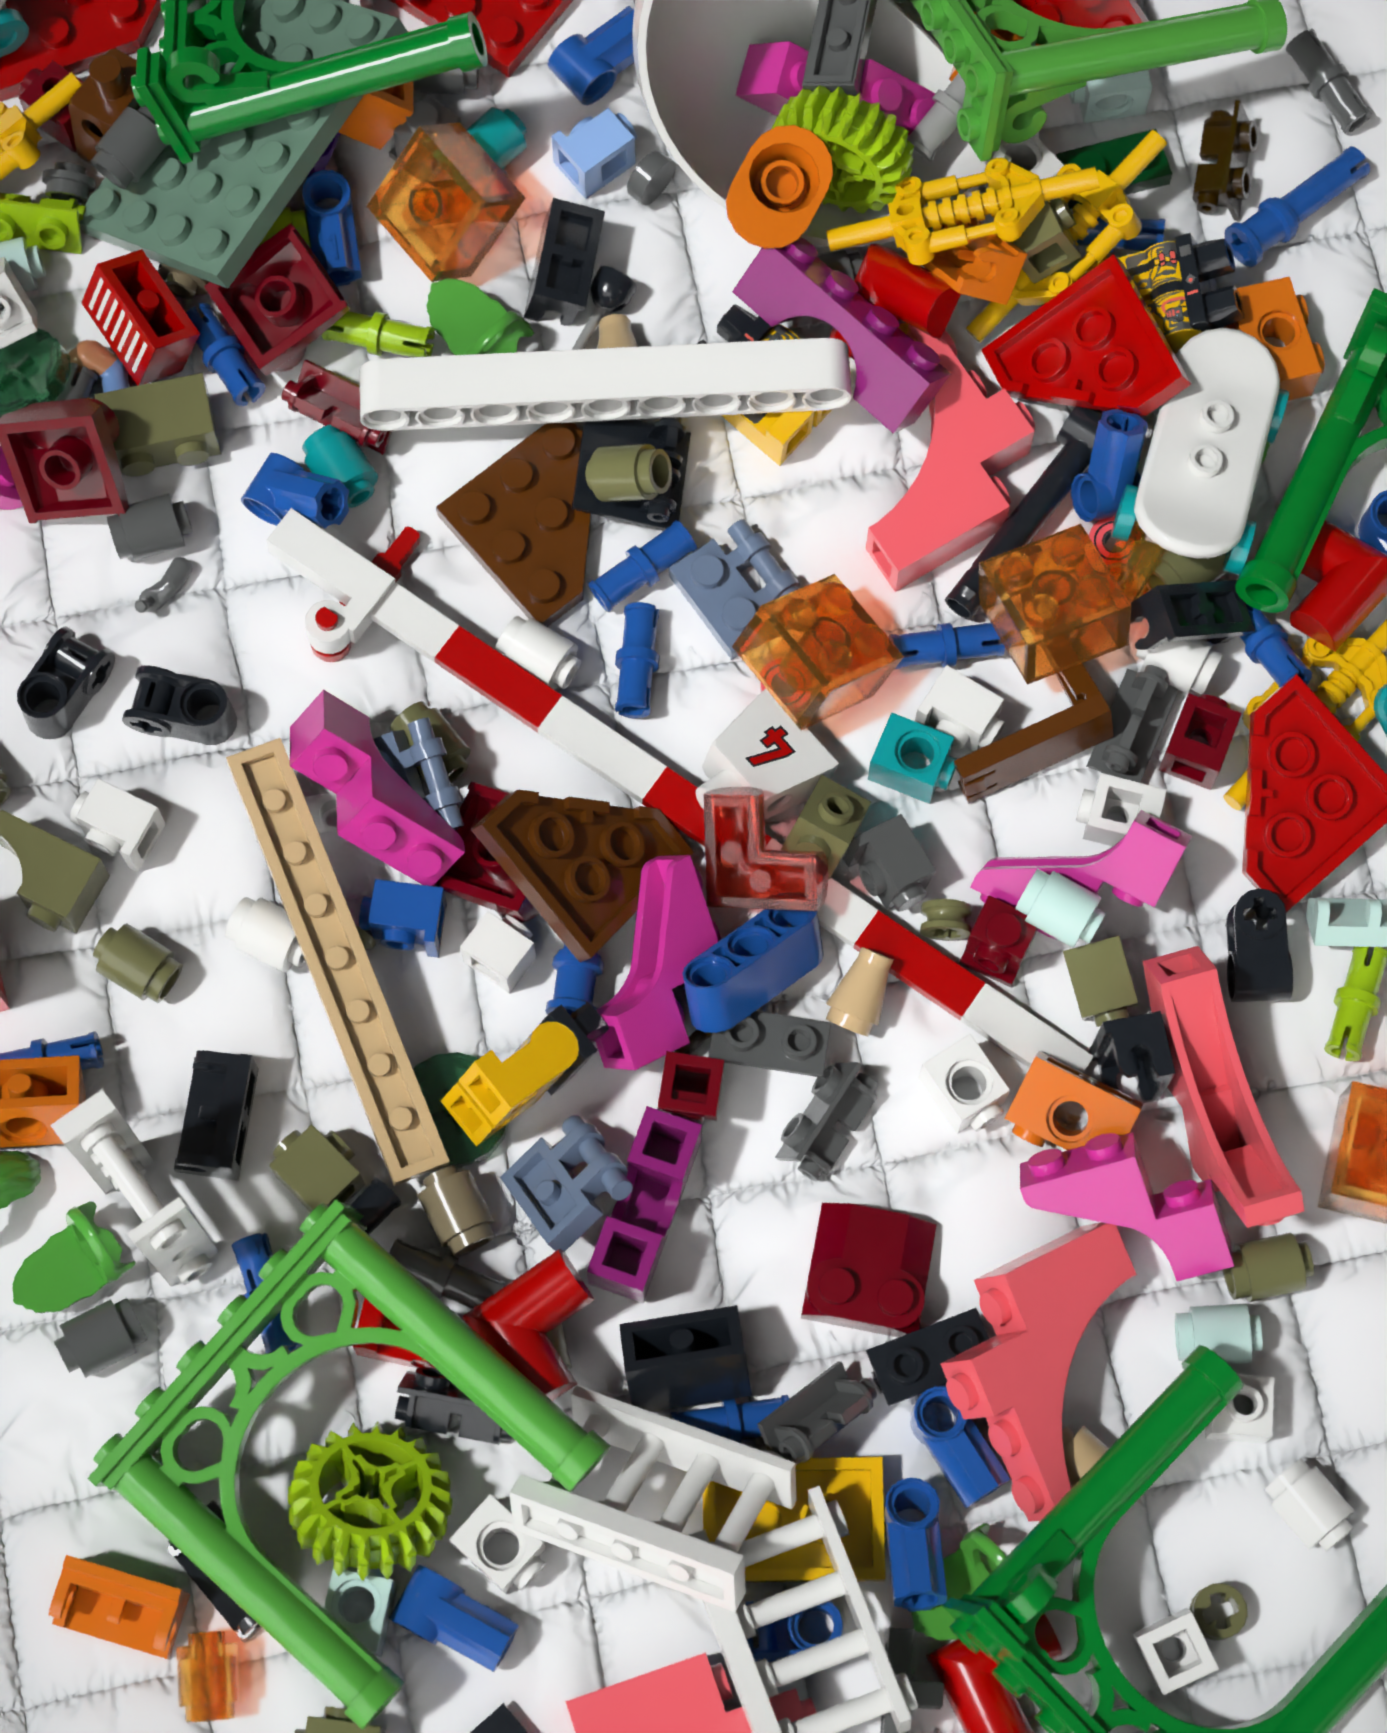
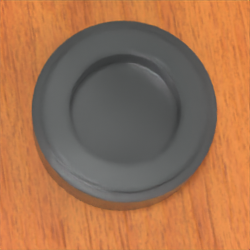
M660 150L649 153L632 172L627 184L628 194L643 206L651 204L670 183L676 169V163Z

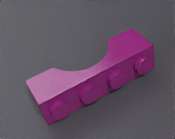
M800 237L797 241L783 248H761L732 293L771 327L794 319L797 316L818 318L833 326L845 338L854 356L856 385L853 399L893 434L914 424L951 375L940 364L938 354L928 345L913 341L898 328L899 322L892 313L880 306H873L858 293L859 288L857 284L846 274L832 270L817 257V249L806 239Z

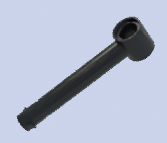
M1075 407L1070 413L1056 438L1058 442L1064 445L975 559L971 568L965 572L945 598L948 607L957 615L965 619H972L992 593L994 587L999 584L1071 491L1074 478L1080 473H1085L1088 469L1098 421L1101 420L1103 411Z

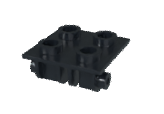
M682 417L660 418V421L655 424L638 419L584 422L572 509L659 530H666L674 521H679L691 432L686 431V427L682 424ZM650 444L655 449H663L667 453L672 467L671 484L665 493L658 494L652 500L602 502L596 498L593 491L587 485L585 476L586 466L594 451L599 447Z

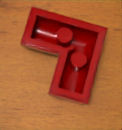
M877 243L870 244L854 280L859 288L858 293L873 306H880L888 310L898 321L900 319L936 339L942 338L961 296L944 280L920 265H913L906 257ZM833 327L829 338L842 340L848 345L841 333ZM848 345L849 358L854 359L853 353L850 349V346Z
M1325 519L1301 571V574L1318 584L1290 613L1291 626L1336 652L1386 597L1387 554Z
M558 1249L462 1317L473 1330L546 1396L554 1401L578 1383L548 1338L547 1333L595 1299L564 1250Z
M1044 1613L1036 1623V1641L1042 1649L1047 1651L1049 1657L1055 1659L1061 1656L1063 1652L1057 1635ZM957 1639L925 1655L938 1681L944 1683V1693L964 1733H1034L1017 1698L993 1675L992 1671L998 1664L984 1652L979 1650L977 1653H974Z

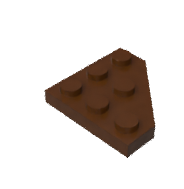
M574 422L545 423L436 506L437 516L527 618H533L547 627L584 598L585 571L592 514L572 509L582 431Z
M519 789L507 794L471 829L579 962L591 959L637 912L641 871L647 861L657 856H691L694 853L660 809L642 806L634 809L610 806V802L570 796L565 799L539 796V792Z

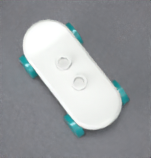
M1217 328L1206 330L1190 338L1177 352L1176 357L1189 378L1191 385L1155 409L1159 410L1139 487L1126 484L1110 537L1127 542L1134 521H1136L1146 534L1145 541L1156 543L1163 549L1175 554L1197 559H1209L1226 553L1223 571L1240 575L1246 563L1256 530V522L1247 518L1266 442L1268 441L1273 444L1287 406L1289 391L1280 389L1277 364L1268 348L1257 338L1241 330Z

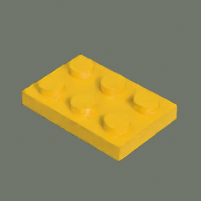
M824 1457L810 1458L807 1462H800L796 1465L797 1500L793 1508L789 1509L766 1500L745 1540L811 1516L812 1513L808 1504V1490L820 1486L826 1503L837 1500L844 1516L849 1535L843 1536L840 1539L857 1582H884L886 1580L883 1458ZM710 1481L702 1495L703 1530L705 1529L709 1542H715L742 1494V1491L714 1481ZM821 1538L745 1567V1583L809 1582L835 1571Z

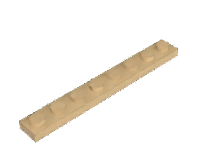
M281 738L226 757L231 775L394 1186L449 1165L450 1161L294 770L290 767V760Z

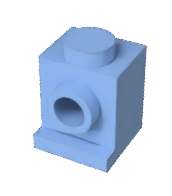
M609 108L594 118L586 117L574 126L567 137L560 130L551 136L553 163L585 199L635 165L636 132L623 114L617 113L614 115Z

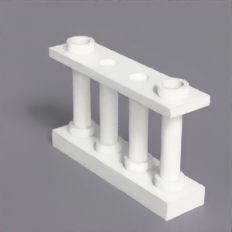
M103 1089L51 1125L67 1149L105 1194L114 1188L118 1192L122 1191L143 1221V1223L127 1234L171 1287L180 1280L184 1285L189 1284L211 1268L213 1263L210 1259L218 1254L219 1251L180 1197L166 1206L160 1201L143 1177L146 1174L144 1167L154 1160Z
M576 1385L571 1392L573 1420L587 1433L593 1429L610 1445L633 1453L604 1501L596 1502L571 1493L553 1477L549 1481L541 1482L520 1474L509 1492L514 1530L736 1612L746 1594L744 1555L737 1552L766 1500L789 1509L793 1508L797 1500L795 1462L784 1459L776 1452L758 1450L622 1402L609 1393H597ZM655 1461L686 1471L684 1479L659 1521L651 1522L626 1513ZM710 1481H714L742 1491V1494L715 1542L708 1543L681 1532Z
M820 1486L808 1490V1504L812 1513L811 1516L745 1540L737 1553L744 1555L745 1567L822 1538L835 1572L747 1606L744 1600H742L736 1612L702 1600L752 1733H837L890 1712L898 1733L907 1732L911 1729L912 1719L909 1711L918 1708L914 1692L905 1672L894 1675L840 1539L843 1536L849 1535L837 1500L826 1503ZM705 1529L689 1535L709 1543ZM843 1595L845 1596L857 1630L769 1664L766 1658L757 1662L754 1661L746 1639L756 1636L755 1629ZM867 1653L880 1685L879 1689L790 1723L788 1717L777 1721L769 1698L779 1694L778 1687Z

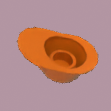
M795 125L777 126L763 133L757 139L735 175L726 198L727 218L739 236L749 244L764 249L783 248L801 237L809 227L823 201L833 176L832 157L824 142L812 131Z

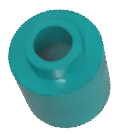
M491 107L454 140L455 147L448 153L449 160L456 171L468 183L477 186L482 180L490 181L527 148L524 135L527 134V129L513 111L505 109L502 112L496 107Z
M330 424L316 430L305 440L302 450L306 455L304 460L306 466L311 473L339 479L349 490L347 497L349 508L360 506L372 497L375 492L374 486L378 481V474L353 436Z

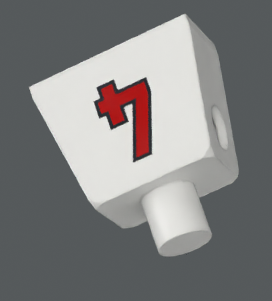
M767 687L711 744L702 765L703 771L709 780L696 789V798L703 810L711 816L716 817L734 805L748 822L758 824L808 800L821 775L832 779L839 762L772 689Z

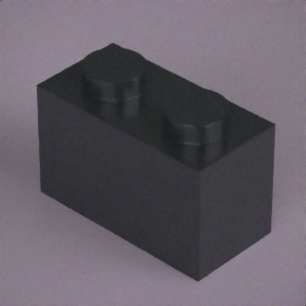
M737 1305L619 1324L624 1370L632 1405L653 1412L752 1396Z

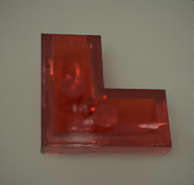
M725 787L713 789L703 794L707 907L818 911L822 908L828 890L829 873L826 855L823 851L766 849L764 790L754 787Z

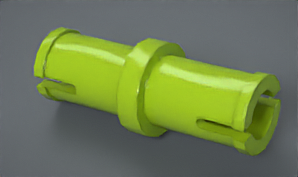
M348 311L322 334V338L326 341L333 340L366 347L368 354L381 356L385 351L409 357H429L432 355L434 344L427 343L428 339H435V329L430 326L423 327L390 320V316L387 313L376 311L371 316Z
M1353 947V955L1344 986L1338 988L1335 993L1333 1002L1337 1006V1011L1328 1041L1324 1047L1326 1053L1337 1059L1340 1058L1343 1044L1347 1037L1345 1061H1359L1361 1059L1370 1019L1379 1013L1381 1000L1377 995L1387 963V950L1383 947H1374L1369 966H1366L1369 954H1367L1369 947Z

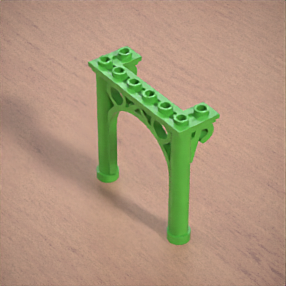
M910 0L920 14L925 29L932 32L942 47L947 62L954 65L965 82L966 89L963 107L957 113V127L962 140L968 141L981 162L991 160L992 152L1000 149L1001 139L1007 143H1020L1037 134L1047 118V113L1041 105L1086 86L1088 81L1251 50L1254 54L1277 51L1284 46L1287 38L1286 14L1279 0H1248L1246 3L1122 27L1101 29L1082 28L1058 23L1023 8L1013 0ZM991 30H1008L1024 38L1018 41H1005L995 37Z
M336 1199L329 1207L324 1202L321 1203L306 1217L299 1228L304 1235L289 1252L282 1248L264 1264L258 1274L263 1281L248 1298L241 1294L223 1310L217 1319V1322L222 1327L207 1344L202 1340L196 1342L182 1356L176 1365V1368L181 1373L166 1390H163L160 1386L157 1387L140 1403L134 1413L139 1420L124 1437L120 1433H116L98 1450L93 1458V1461L98 1466L87 1479L96 1487L106 1486L109 1490H116L347 1707L344 1714L360 1729L364 1730L392 1701L405 1682L387 1665L385 1666L269 1558L252 1536L242 1511L239 1494V1474L244 1446L258 1414L272 1394L297 1370L326 1353L358 1344H388L409 1350L433 1365L550 1471L552 1477L569 1492L575 1490L610 1450L611 1445L593 1429L587 1433L368 1235L365 1232L367 1227L360 1222L363 1215L357 1209ZM324 1262L335 1270L334 1273H315ZM325 1285L331 1286L339 1292L343 1302L337 1331L319 1336H309L298 1325V1308L314 1289ZM356 1291L363 1295L401 1331L376 1327L355 1328L359 1308ZM280 1311L283 1330L291 1341L302 1344L301 1347L291 1353L288 1347L284 1345L276 1351L264 1355L255 1354L247 1349ZM229 1368L234 1373L236 1381L235 1396L229 1405L238 1409L234 1421H232L229 1414L219 1408L196 1407ZM253 1369L268 1371L256 1384ZM204 1419L211 1420L218 1425L223 1435L221 1462L202 1470L192 1471L185 1467L179 1459V1442L196 1422ZM219 1478L220 1502L225 1523L197 1498L185 1484H201Z

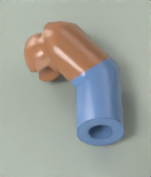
M83 340L78 342L77 347L70 350L68 362L78 364L79 367L76 373H81L83 366L92 370L101 379L103 392L130 387L128 373L115 353L98 341Z

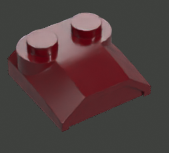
M292 223L256 248L228 289L211 282L204 286L258 369L265 376L272 372H285L296 367L303 359L307 346L351 310L330 275Z
M93 398L40 402L4 414L0 418V444L29 524L37 523L39 520L118 514L120 516V514L126 513L129 503L113 445L119 436L120 427L116 415L105 403Z
M471 781L467 788L469 791L459 809L464 826L455 830L464 841L465 853L433 886L442 887L447 893L492 909L502 919L505 915H509L521 923L527 922L536 917L539 912L471 831L509 793Z
M822 1203L801 1319L898 1338L919 1330L937 1225L909 1214L851 1203Z

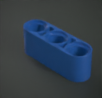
M787 897L774 902L684 967L682 975L692 1025L697 1030L706 1033H718L734 1027L822 962L824 953L816 905L811 900L803 897Z

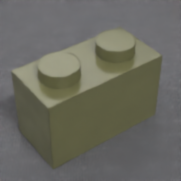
M203 373L94 394L95 399L111 408L118 419L120 431L113 445L121 473L132 477L143 476L151 473L156 467L176 463L184 466L197 465L205 462L211 456L221 455L211 399Z

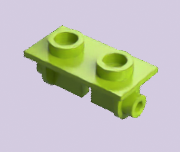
M0 192V242L24 237L28 247L37 245L42 250L82 254L79 221L83 219L86 206L79 205L78 200L72 198L67 201L41 197L39 204L32 203L31 196Z

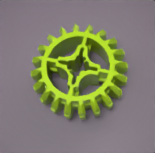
M818 85L814 91L802 88L797 97L790 96L787 104L782 106L772 129L777 126L795 125L812 131L826 145L832 157L833 176L829 189L822 201L823 206L831 203L837 205L842 212L852 207L862 214L868 208L881 211L884 205L891 203L896 196L895 185L900 183L905 177H909L912 173L911 167L914 162L912 153L915 146L907 140L908 130L895 125L896 115L883 113L879 109V102L871 104L863 100L860 92L856 96L846 94L842 87H838L834 92H830L825 86Z
M378 1421L370 1433H361L353 1422L348 1430V1437L342 1438L330 1430L328 1437L325 1439V1447L311 1443L310 1449L307 1451L306 1461H298L294 1469V1481H291V1486L288 1488V1504H291L289 1508V1522L292 1525V1530H297V1540L300 1543L301 1549L313 1548V1558L317 1566L333 1559V1568L338 1577L348 1567L357 1568L358 1576L362 1582L368 1576L370 1569H380V1572L387 1580L393 1574L395 1564H399L411 1572L413 1566L416 1565L417 1555L430 1558L431 1553L435 1550V1540H443V1536L447 1532L448 1516L452 1514L451 1480L448 1472L441 1470L442 1461L439 1458V1452L426 1453L427 1446L424 1443L423 1437L407 1443L406 1434L402 1426L392 1435L383 1434ZM341 1482L344 1488L336 1492L334 1500L324 1504L323 1498L327 1492L337 1483ZM415 1497L418 1502L417 1506L409 1515L400 1520L397 1512L404 1509L406 1501Z

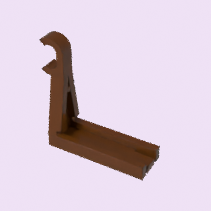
M1048 578L1034 580L1025 586L1021 593L1022 612L1072 706L954 760V766L960 775L958 785L968 804L1114 737L1111 710L1065 636L1072 627L1071 615L1060 613L1054 619H1044L1034 605L1040 599H1048L1052 590L1051 581Z

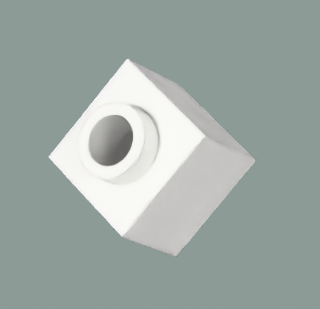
M487 911L460 946L463 962L510 994L536 959L534 942L530 940L533 934L515 918L505 915L501 920Z
M1237 1374L1244 1385V1388L1237 1395H1246L1252 1400L1253 1412L1250 1415H1242L1237 1412L1234 1407L1233 1398L1205 1428V1439L1266 1443L1273 1437L1275 1377Z
M1188 1608L1132 1633L1163 1695L1219 1669L1193 1613ZM1169 1638H1179L1184 1643L1182 1656L1175 1660L1165 1658L1162 1653L1164 1642Z

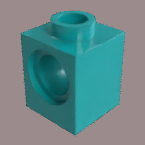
M891 712L870 761L867 780L930 804L937 787L943 790L948 789L956 770L954 760L957 758L950 756L954 737ZM910 752H919L929 759L930 765L923 769H913L908 767L901 757Z

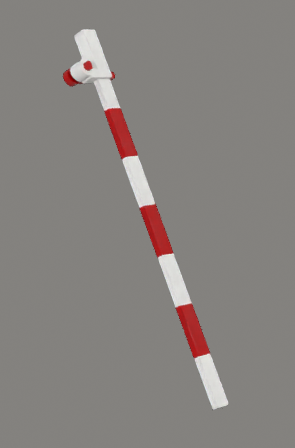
M292 508L266 539L268 551L271 555L340 601L339 603L334 600L316 602L308 609L305 615L307 637L313 654L318 659L325 662L342 660L348 655L351 649V642L356 644L374 621L645 807L660 809L673 826L780 899L803 897L811 900L816 905L819 925L858 952H860L861 947L893 959L889 970L890 974L1028 1068H1030L1039 1051L1081 1072L1085 1071L1093 1059V1055L831 877L827 879L780 853L779 851L783 846L781 843L731 809H726L716 817L706 813L696 798L697 786L396 583L402 575L401 567L420 544V534L412 527H405L385 554L378 553L371 562Z

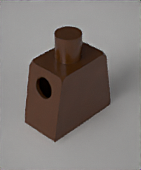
M115 48L92 60L89 65L90 75L75 92L69 103L78 158L91 165V160L97 153L95 150L96 144L125 108L131 107L137 111L141 108L135 99L131 86V77L136 74L137 60Z

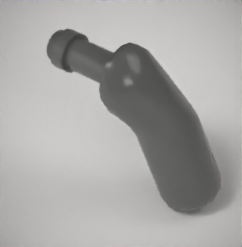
M183 557L173 559L162 579L141 592L139 600L135 602V609L140 613L146 611L154 612L165 605L181 590L192 572L193 567L190 561Z

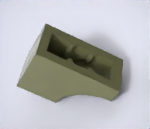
M1 810L0 845L13 853L20 861L22 884L16 893L28 909L26 916L47 930L56 932L58 927L62 926L77 933L110 877L104 863L100 858Z

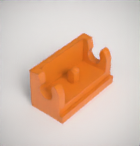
M976 217L971 219V223L964 224V226L969 228L986 223L982 220L977 221ZM962 221L956 222V226L963 225ZM946 224V225H942V226H943V229L948 228V225H947V224ZM997 234L968 240V245L935 252L933 260L922 266L944 280L959 294L1007 305L1028 254L1012 242H1005Z
M66 1555L48 1616L53 1617L52 1624L169 1660L190 1594L182 1589Z

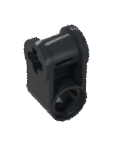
M66 626L56 631L47 643L42 656L27 677L21 682L17 690V702L29 730L37 737L43 739H57L64 736L72 728L91 698L105 685L114 667L115 654L107 649L98 651L76 639V633ZM46 699L59 701L57 706L51 711L43 713L34 711L41 701Z
M143 665L137 668L135 678L139 681L136 694L131 709L125 710L122 717V722L126 726L151 736H169L204 745L223 743L233 735L237 726V716L225 690L217 682L210 679L177 674L157 666ZM207 705L220 706L212 718L207 720L195 719L198 711Z
M1260 888L1250 890L1239 898L1226 917L1225 926L1228 949L1227 986L1231 1002L1290 1000L1293 992V965L1288 948L1284 903L1278 895L1270 890ZM1251 908L1255 909L1257 918L1267 920L1260 930H1256L1254 921L1244 919Z

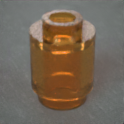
M225 1631L188 1634V1646L176 1647L178 1707H185V1723L235 1719L234 1703H240L238 1643H225Z

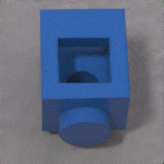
M375 879L372 897L363 896L359 927L364 931H371L372 937L380 939V944L387 948L412 950L414 949V944H420L425 946L427 957L439 958L447 908L444 888Z

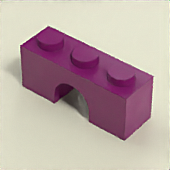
M646 1106L627 1159V1179L632 1184V1191L625 1199L617 1200L610 1217L606 1216L587 1269L589 1285L644 1304L702 1141L701 1124Z

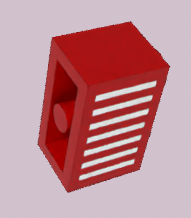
M141 249L96 265L81 304L136 385L148 384L183 371L200 333L144 251Z

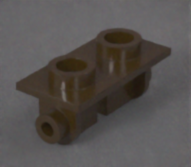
M1235 100L1233 115L1224 110H1215L1204 121L1199 156L1201 160H1217V163L1198 164L1192 196L1193 201L1197 203L1196 209L1198 211L1211 214L1215 213L1218 207L1227 206L1234 221H1239L1242 200L1248 199L1250 195L1251 177L1247 168L1249 153H1255L1258 143L1256 123L1254 120H1249L1240 100Z

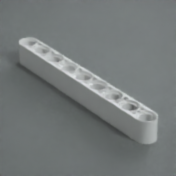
M835 338L387 358L368 361L359 370L360 422L363 426L378 431L821 411L843 407L852 399L849 348L845 342Z

